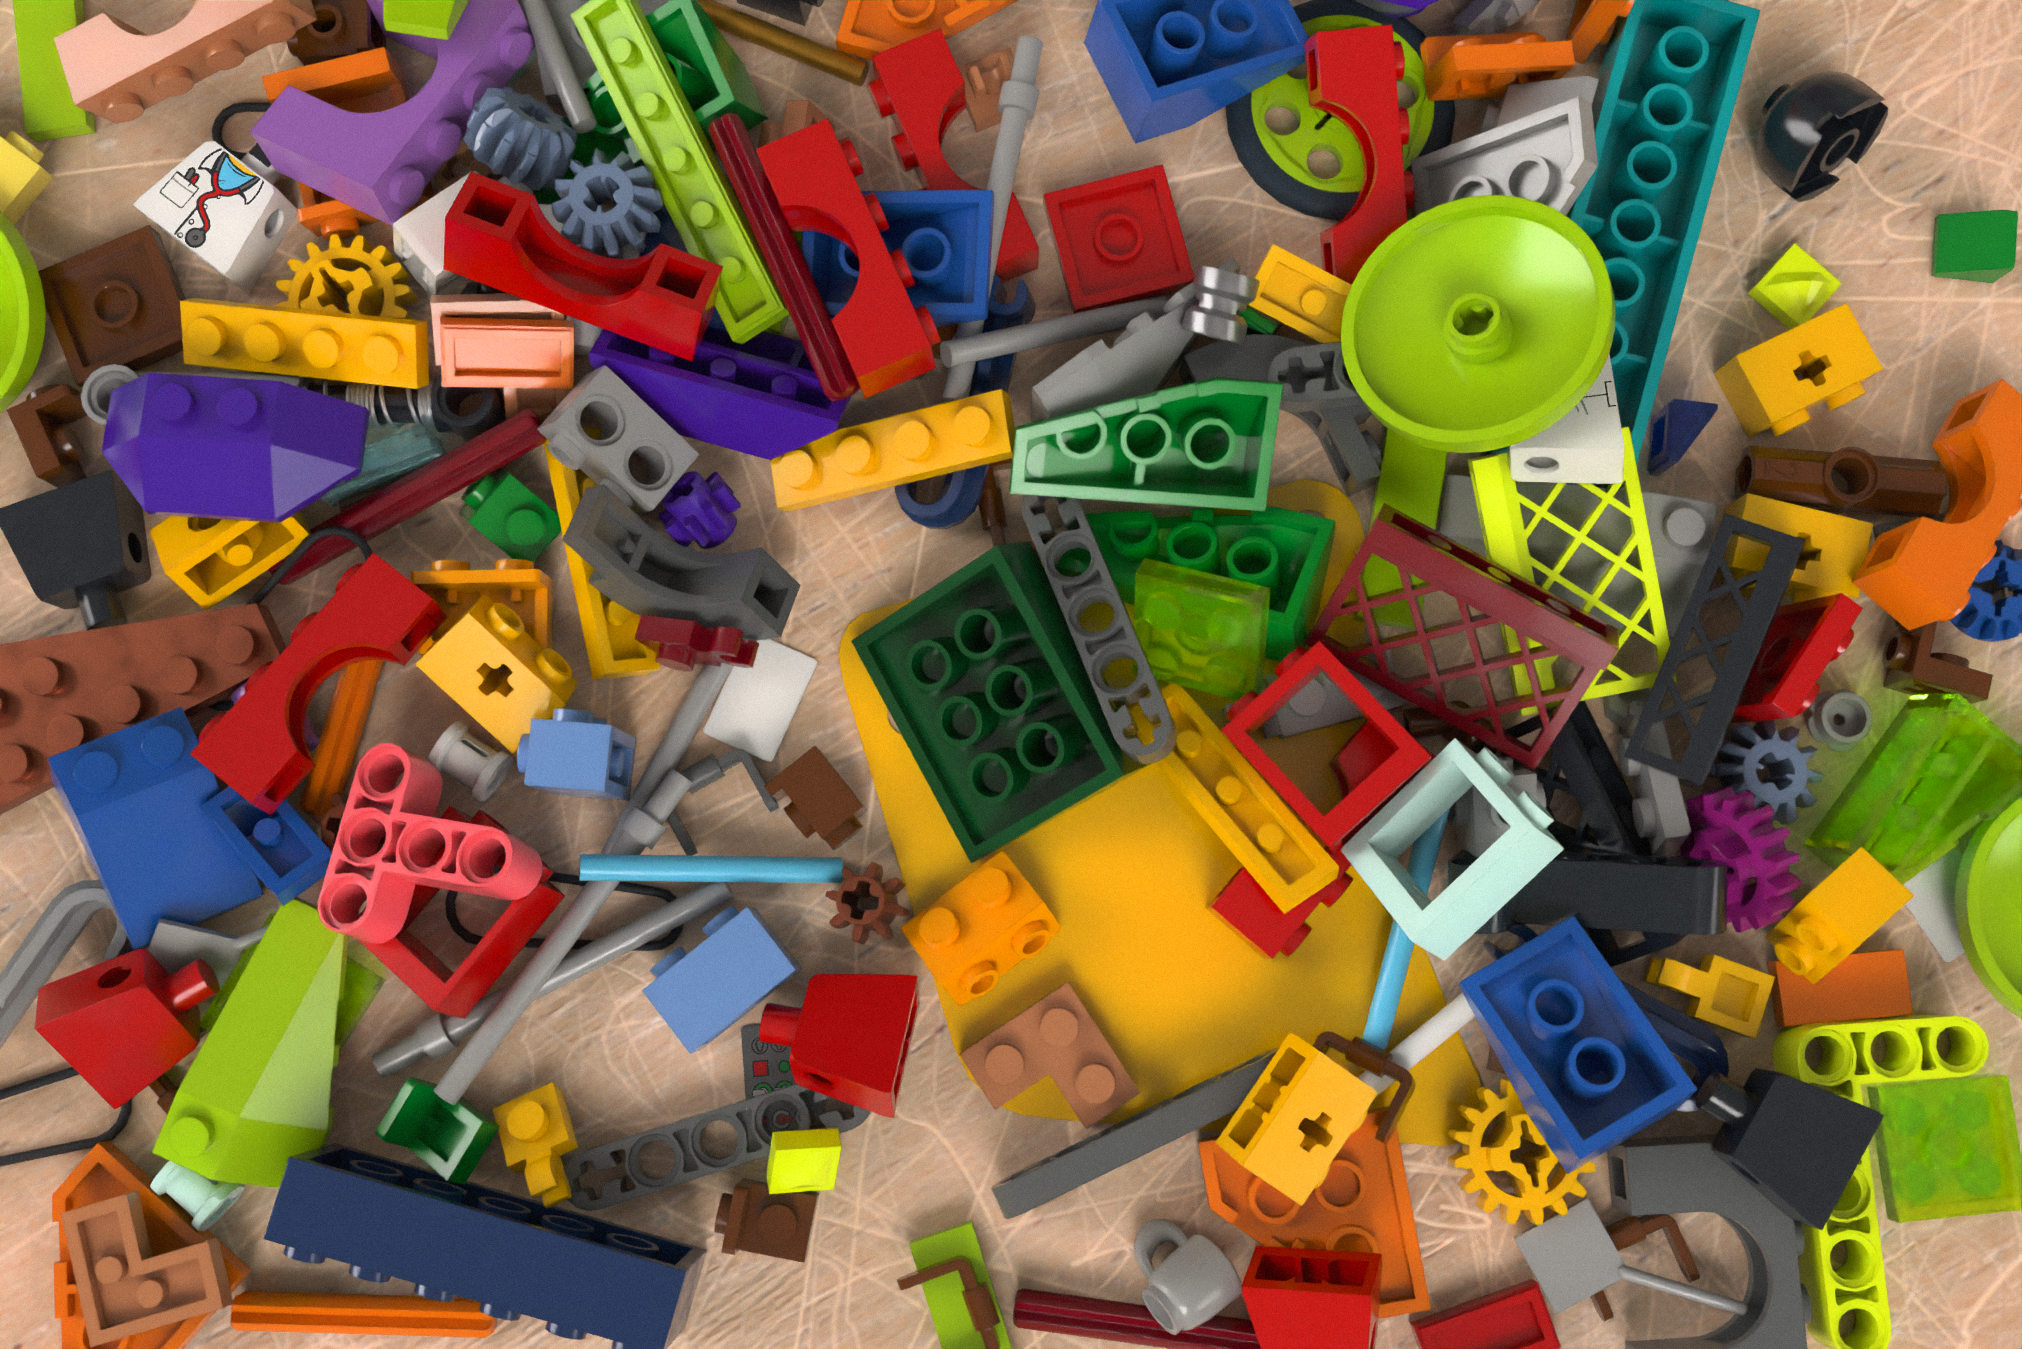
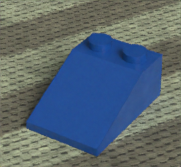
M1098 0L1084 44L1136 144L1189 127L1305 62L1304 43L1309 37L1289 0Z
M993 190L861 191L863 196L875 193L889 225L888 230L880 233L888 252L900 248L908 264L915 285L905 290L914 309L926 305L936 327L988 319L995 195ZM802 231V255L832 320L847 304L856 288L860 268L859 260L844 243L836 238L820 232Z
M182 707L48 758L51 780L133 950L149 947L160 918L197 926L263 897L258 880L252 875L201 807L202 804L220 793L221 790L214 773L190 755L192 750L199 744V741Z
M1574 915L1459 983L1461 991L1524 1109L1567 1174L1678 1109L1697 1090L1694 1083Z

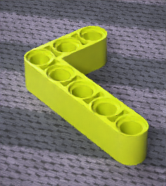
M1913 1014L1786 1026L1778 1033L1773 1043L1772 1055L1774 1071L1863 1105L1861 1084L1964 1077L1974 1074L1983 1067L1988 1057L1989 1043L1982 1028L1967 1017ZM1945 1029L1951 1040V1050L1948 1056L1942 1059L1938 1054L1936 1046L1939 1034ZM1881 1034L1887 1045V1054L1884 1060L1877 1065L1871 1055V1044L1874 1038ZM1816 1038L1821 1044L1823 1058L1820 1065L1812 1071L1805 1059V1049L1808 1043ZM1868 1145L1823 1230L1801 1223L1805 1244L1803 1254L1798 1256L1800 1282L1805 1285L1812 1306L1811 1321L1806 1326L1808 1332L1817 1342L1830 1349H1887L1891 1341L1892 1328ZM1844 1240L1848 1249L1847 1259L1838 1270H1833L1830 1263V1253L1838 1242ZM1853 1309L1856 1316V1325L1852 1333L1847 1337L1841 1338L1838 1331L1839 1321L1843 1314Z

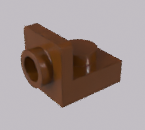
M69 384L47 385L29 393L26 397L27 401L7 409L36 477L57 488L87 478L79 462V459L85 457L83 446L75 432L68 426L88 416L82 407L80 391Z
M1936 621L1910 631L1904 626H1900L1888 638L1882 656L1883 665L1888 667L1883 687L1954 708H1960L1988 699L1992 674L1969 668L1970 661L1964 657L1949 653H1931L1937 627Z
M743 1178L735 1185L733 1194H722L719 1203L714 1232L724 1234L721 1253L735 1255L739 1250L804 1263L808 1255L820 1193L808 1191L769 1194L767 1182Z

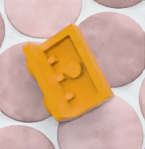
M503 559L495 561V570H470L471 564L468 562L440 560L431 562V571H411V582L433 598L447 616V619L419 649V654L423 655L483 594L487 595L494 603H503L511 608L522 620L525 627L524 631L543 649L550 648L553 650V580L541 570L534 569V562L521 559Z
M1002 849L900 929L938 983L959 1006H963L971 999L979 998L991 991L999 978L1023 959L1031 958L1040 953L1048 945L1050 939L1061 930V926L1043 900Z

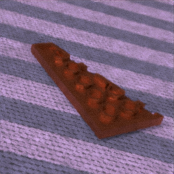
M254 603L0 644V815L55 787L51 780L49 757L182 707L188 718L232 695L239 686L248 681L250 676L261 665L270 661L274 662L286 649V645L268 606Z

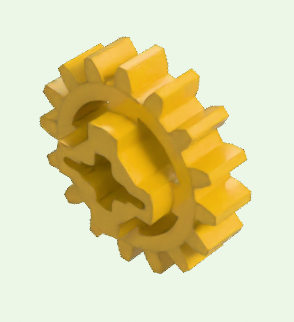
M338 234L330 236L329 249L322 251L311 241L306 244L307 252L310 256L308 261L302 263L293 258L287 261L291 270L296 273L293 280H277L276 287L288 297V301L280 302L274 306L344 313L346 308L343 303L345 299L340 292L342 288L348 294L347 301L350 304L348 309L351 314L415 320L404 309V306L418 301L416 293L409 286L404 285L411 278L408 271L399 262L393 263L395 257L386 247L379 245L373 250V246L361 235L355 237L350 248ZM344 268H358L353 272L342 270Z
M1508 1077L1501 1078L1500 1095H1496L1489 1088L1483 1086L1477 1088V1096L1482 1105L1474 1109L1461 1104L1457 1110L1468 1121L1466 1128L1449 1129L1448 1132L1449 1137L1462 1143V1152L1454 1153L1448 1157L1450 1165L1456 1168L1467 1169L1468 1173L1457 1183L1460 1190L1467 1194L1481 1190L1476 1206L1489 1214L1500 1203V1218L1514 1225L1520 1216L1521 1210L1524 1211L1528 1221L1535 1225L1543 1224V1208L1546 1206L1561 1216L1566 1215L1568 1209L1562 1197L1569 1192L1584 1198L1587 1191L1576 1180L1579 1172H1595L1597 1165L1589 1161L1567 1174L1560 1164L1555 1176L1547 1183V1177L1557 1164L1558 1159L1528 1116ZM1496 1117L1497 1125L1487 1140H1482L1488 1124ZM1520 1138L1532 1142V1151L1523 1153V1163L1510 1158V1150L1520 1147ZM1485 1171H1503L1506 1173L1509 1186L1514 1188L1515 1194L1503 1192L1496 1187Z

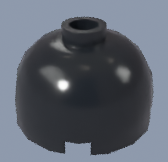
M1821 72L1806 76L1792 85H1782L1772 93L1762 109L1764 118L1758 130L1756 143L1757 156L1762 170L1775 185L1794 200L1803 202L1814 199L1829 190L1840 180L1837 176L1829 174L1831 171L1836 169L1846 158L1857 164L1880 134L1888 116V107L1881 102L1886 99L1861 80L1841 72Z

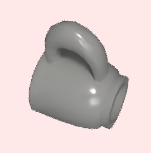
M1167 1219L1151 1220L1145 1223L1136 1234L1134 1242L1135 1258L1141 1271L1148 1279V1286L1141 1292L1142 1298L1152 1316L1169 1333L1176 1335L1181 1330L1188 1331L1197 1328L1218 1314L1242 1292L1241 1280L1236 1269L1223 1251L1207 1237L1195 1234L1188 1239L1184 1231L1176 1223ZM1167 1241H1172L1179 1247L1154 1270L1152 1258L1156 1249Z

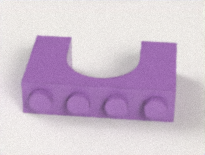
M366 0L385 37L437 60L434 73L423 89L408 101L394 108L375 113H355L335 107L288 85L250 132L277 172L393 226V223L402 218L409 207L418 202L427 184L445 161L453 157L457 152L460 142L465 136L467 122L477 100L483 97L487 88L502 89L517 69L524 66L528 61L532 50L535 48V40L519 2L515 0H469L449 40L385 31L383 0Z

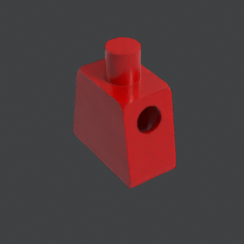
M137 949L39 988L35 1030L115 1110L196 1049L200 1043V1010L197 1005L219 993L220 985L215 973L203 959L199 958L169 974L148 950Z
M815 974L809 979L802 1008L774 1003L766 1004L760 1023L759 1040L764 1043L792 1047L789 1062L794 1082L799 1086L876 1114L894 1118L920 1004L918 976L902 974Z
M1256 1246L1241 1289L1260 1348L1375 1349L1383 1266L1382 1254Z

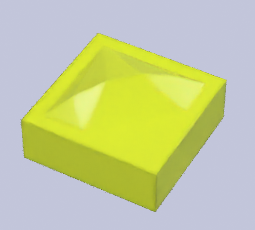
M1794 243L1747 294L1790 330L1809 321L1839 288L1842 282Z
M838 1128L772 1132L766 1174L769 1194L834 1190L842 1147Z

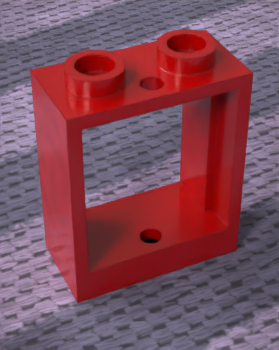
M1319 640L1308 651L1303 646H1300L1288 654L1274 670V674L1278 678L1260 695L1252 690L1242 696L1226 713L1225 717L1230 722L1221 731L1311 831L1335 854L1431 762V756ZM1320 672L1338 688L1397 750L1325 816L1318 811L1250 737Z
M449 806L440 817L441 819L489 826L510 834L502 824L480 809L472 817ZM446 843L439 848L435 856V864L442 858ZM506 852L495 863L501 869L506 862ZM541 859L542 876L537 886L529 895L513 900L455 972H452L407 930L440 888L416 884L406 921L401 931L393 939L383 944H370L359 941L434 1011L465 1019L566 895L548 881L554 871ZM366 907L359 914V918L363 915Z

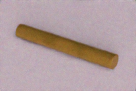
M697 0L717 29L860 87L865 82L869 71L868 62L716 1Z

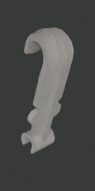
M82 880L65 887L50 902L0 973V1049L38 996V989L45 986L91 918L98 911L104 908L113 910L117 919L116 932L102 959L108 961L133 951L100 880Z

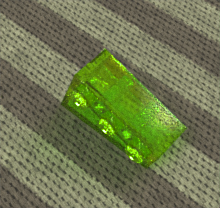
M1959 693L1912 694L1803 846L1833 870H1836L1862 846L1903 885L1959 844L1957 839L1982 820H1993L2007 809L2005 804L2022 792V746Z

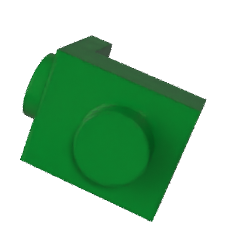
M502 467L497 469L492 475L488 474L470 484L461 497V500L466 504L459 514L512 559L534 562L562 531L559 515Z
M414 1077L407 1079L377 1127L376 1135L384 1142L408 1147L447 1181L465 1185L500 1126L464 1097H461L456 1105H452L444 1101L433 1091L437 1084Z

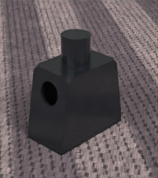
M107 470L0 508V528L35 595L42 602L63 609L80 607L87 630L123 625L127 622L119 592L148 582L151 577L143 508L116 472Z
M1759 1068L1750 1073L1743 1087L1721 1073L1714 1072L1703 1083L1696 1098V1106L1723 1122L1712 1142L1711 1150L1786 1216L1819 1230H1823L1884 1117L1883 1114L1874 1109L1776 1071Z

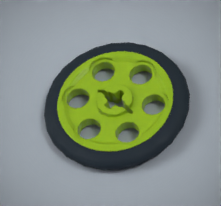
M1310 0L1293 7L1309 38L1316 32L1392 24L1394 42H1401L1405 59L1403 79L1397 82L1407 84L1415 94V104L1407 108L1410 134L1408 144L1402 145L1403 170H1409L1412 174L1411 160L1451 144L1456 114L1454 100L1428 101L1420 45L1427 37L1419 28L1405 17L1394 20L1354 0ZM1285 73L1225 106L1228 134L1238 159L1259 187L1279 203L1305 215L1336 221L1344 218L1355 204L1361 190L1364 174L1362 154L1353 134L1337 118L1332 116L1321 129L1317 130L1323 124L1328 113L1309 107L1307 78L1297 79ZM1276 107L1289 109L1298 120V128L1289 135L1275 134L1267 127L1265 114ZM1319 150L1328 151L1338 159L1340 173L1334 178L1320 179L1309 170L1307 157Z

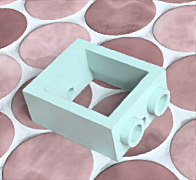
M1456 738L1340 849L1409 939L1444 961L1564 850V847L1547 830V827L1554 821L1550 813L1527 791L1524 790L1517 796L1506 784L1514 777L1511 770L1488 748L1484 747L1476 754ZM1474 785L1510 825V828L1431 902L1397 858Z

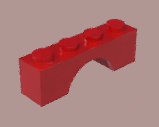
M1392 24L1316 32L1304 43L1309 107L1326 112L1341 121L1356 139L1363 159V182L1355 204L1338 223L1320 233L1323 270L1351 285L1374 250L1392 232L1407 222V209H1412L1414 205L1415 190L1413 176L1409 170H1403L1402 145H1407L1409 141V116L1405 106L1399 107L1397 81H1401L1404 76L1405 59L1401 42H1394Z
M939 28L873 55L875 80L867 83L868 90L880 118L891 115L898 134L892 136L891 141L904 172L912 169L915 170L922 185L920 190H983L968 184L957 176L947 164L941 151L942 142L949 126L966 109L965 82L941 29ZM1014 192L1011 193L994 274L1000 278L1002 283L1038 269L1039 247Z
M827 118L757 148L756 152L789 230L813 231L832 236L844 243L859 260L860 268L856 288L847 304L832 319V323L864 398L871 397L935 369L936 365L931 346L941 342L938 331L926 305L914 309L905 289L915 285L912 274L900 248L888 252L880 233L888 230L889 225L875 193L863 196L855 180V177L864 174V171L850 138L846 137L838 141Z
M472 171L445 216L444 270L680 358L693 361L713 316L723 266L662 243L647 255L634 259H613L591 253L570 242L549 223L542 213L535 195Z
M373 552L363 564H355L342 575L336 586V594L319 612H313L299 622L292 632L291 643L276 660L261 665L250 676L245 686V694L228 712L219 713L205 725L199 735L200 743L192 750L190 755L251 804L272 815L316 766L307 747L304 724L308 705L320 685L336 671L357 662L379 660L405 666L447 619V616L433 598Z
M1367 719L1328 763L1337 781L1341 800L1397 751ZM1418 742L1431 756L1432 761L1436 756L1432 752H1430L1426 747H1424L1420 742ZM1325 846L1323 849L1339 866L1337 879L1285 914L1242 865L1206 909L1264 959H1273L1278 952H1281L1287 958L1300 946L1312 930L1304 921L1317 905L1322 902L1327 908H1330L1350 886L1353 878L1346 871L1352 864L1341 850L1333 854Z

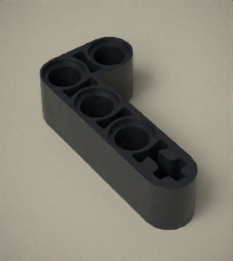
M1461 850L1448 860V886L1479 857ZM1562 851L1474 934L1502 933L1508 931L1515 923L1556 926L1573 915L1582 928L1688 935L1721 934L1727 931V863L1716 859Z

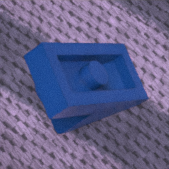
M228 786L201 805L204 812L257 880H262L283 906L326 875L332 852L286 799L272 815H269Z

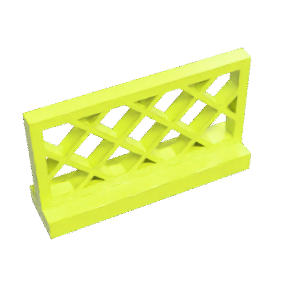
M1627 426L1621 427L1624 441L1622 483L1610 484L1605 492L1592 483H1577L1600 498L1578 531L1547 511L1566 483H1554L1538 506L1517 492L1515 480L1510 476L1507 452L1467 459L1486 558L1535 583L1533 566L1546 574L1540 587L1549 590L1554 581H1557L1585 599L1580 607L1581 609L1590 612L1593 606H1596L1624 624L1618 633L1619 650L1632 631H1635L1654 644L1658 670L1629 675L1610 662L1606 669L1619 678L1598 681L1604 672L1600 669L1580 701L1652 688L1670 647L1630 428ZM1622 484L1624 485L1627 506L1613 497ZM1520 503L1534 511L1525 527ZM1608 504L1629 516L1632 534L1617 556L1586 536ZM1542 517L1573 536L1551 569L1529 555L1527 544L1528 537ZM1581 542L1612 561L1590 594L1559 575ZM1634 548L1636 549L1639 570L1626 562ZM1620 568L1640 579L1644 591L1643 599L1629 619L1598 600ZM1646 612H1648L1651 633L1637 625ZM1499 622L1505 654L1521 651L1516 631ZM1527 637L1530 648L1542 646V644ZM1559 655L1534 660L1543 691L1555 688L1551 666ZM1525 663L1508 666L1514 697L1533 693ZM1676 673L1673 676L1674 683H1677ZM1559 701L1546 703L1547 708L1557 706ZM1537 706L1518 710L1522 716L1539 713Z

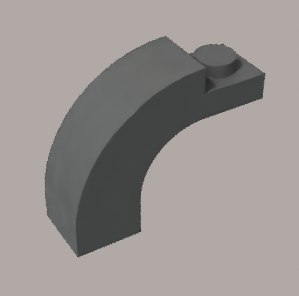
M1266 334L1245 335L1243 345L1220 340L1184 355L1179 375L1184 385L1214 377L1268 381L1269 367L1278 354L1293 347L1308 346L1310 344L1289 337ZM1323 362V376L1303 377L1300 367H1292L1288 370L1287 379L1279 382L1289 383L1293 393L1305 392L1307 381L1326 378L1324 390L1332 391L1334 390L1331 382L1333 362ZM1344 366L1342 369L1344 378L1349 384L1353 385ZM1365 404L1307 412H1289L1304 421L1317 435L1347 497L1372 486L1381 474L1378 466L1382 464V457L1371 433L1367 430L1361 432L1358 427L1365 423L1371 415L1370 410Z
M604 484L585 489L562 539L594 568L588 582L624 608L639 616L648 615L692 620L705 628L724 626L740 629L743 631L742 639L758 641L781 637L801 586L762 547L735 553L715 554L690 549L667 539L646 524Z

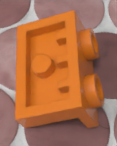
M1536 32L1427 37L1420 45L1428 101L1500 98L1508 85L1561 79L1575 65L1572 40L1547 42L1546 37Z

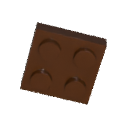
M150 225L38 271L42 282L45 307L75 383L83 388L84 382L90 374L102 366L117 364L127 366L131 370L136 371L183 351L180 301L186 300L161 236Z

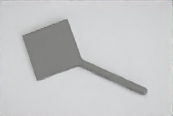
M160 918L148 951L169 974L199 958L203 959L215 973L220 985V992L208 998L205 1002L220 1005L241 951L259 944L269 925L244 936H236Z
M1587 1197L1567 1207L1568 1213L1561 1216L1556 1213L1543 1220V1224L1534 1225L1513 1237L1556 1315L1621 1279L1738 1315H1745L1748 1312V1306L1742 1301L1626 1266Z

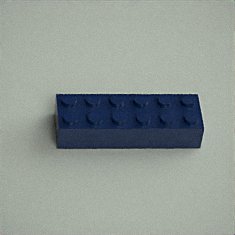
M337 1143L289 1157L263 1238L264 1240L285 1245L283 1254L297 1261L319 1264L324 1263L326 1258L351 1264L348 1272L363 1280L384 1283L389 1282L392 1276L416 1283L414 1292L428 1299L450 1302L454 1301L456 1295L481 1302L479 1310L488 1316L516 1321L520 1319L521 1314L547 1321L545 1329L563 1338L583 1340L586 1338L587 1333L613 1340L612 1349H667L686 1326L707 1250L557 1206L546 1208L543 1202L467 1181L465 1185L450 1182L435 1171Z

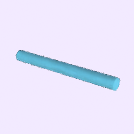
M1450 808L1413 842L1406 871L1426 895L1428 894ZM1394 918L1362 1036L1363 1040L1384 1049L1388 1046L1414 943Z
M580 854L579 881L841 883L843 878V861L841 857Z

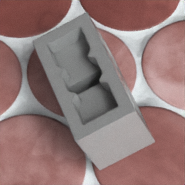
M606 365L585 374L537 428L549 440L547 448L559 462L572 470L580 469L597 485H606L637 515L652 511L700 455ZM583 409L593 412L600 421L601 434L598 440L590 438L581 427L580 415ZM632 453L640 456L647 466L648 474L644 484L637 482L630 474L628 461Z

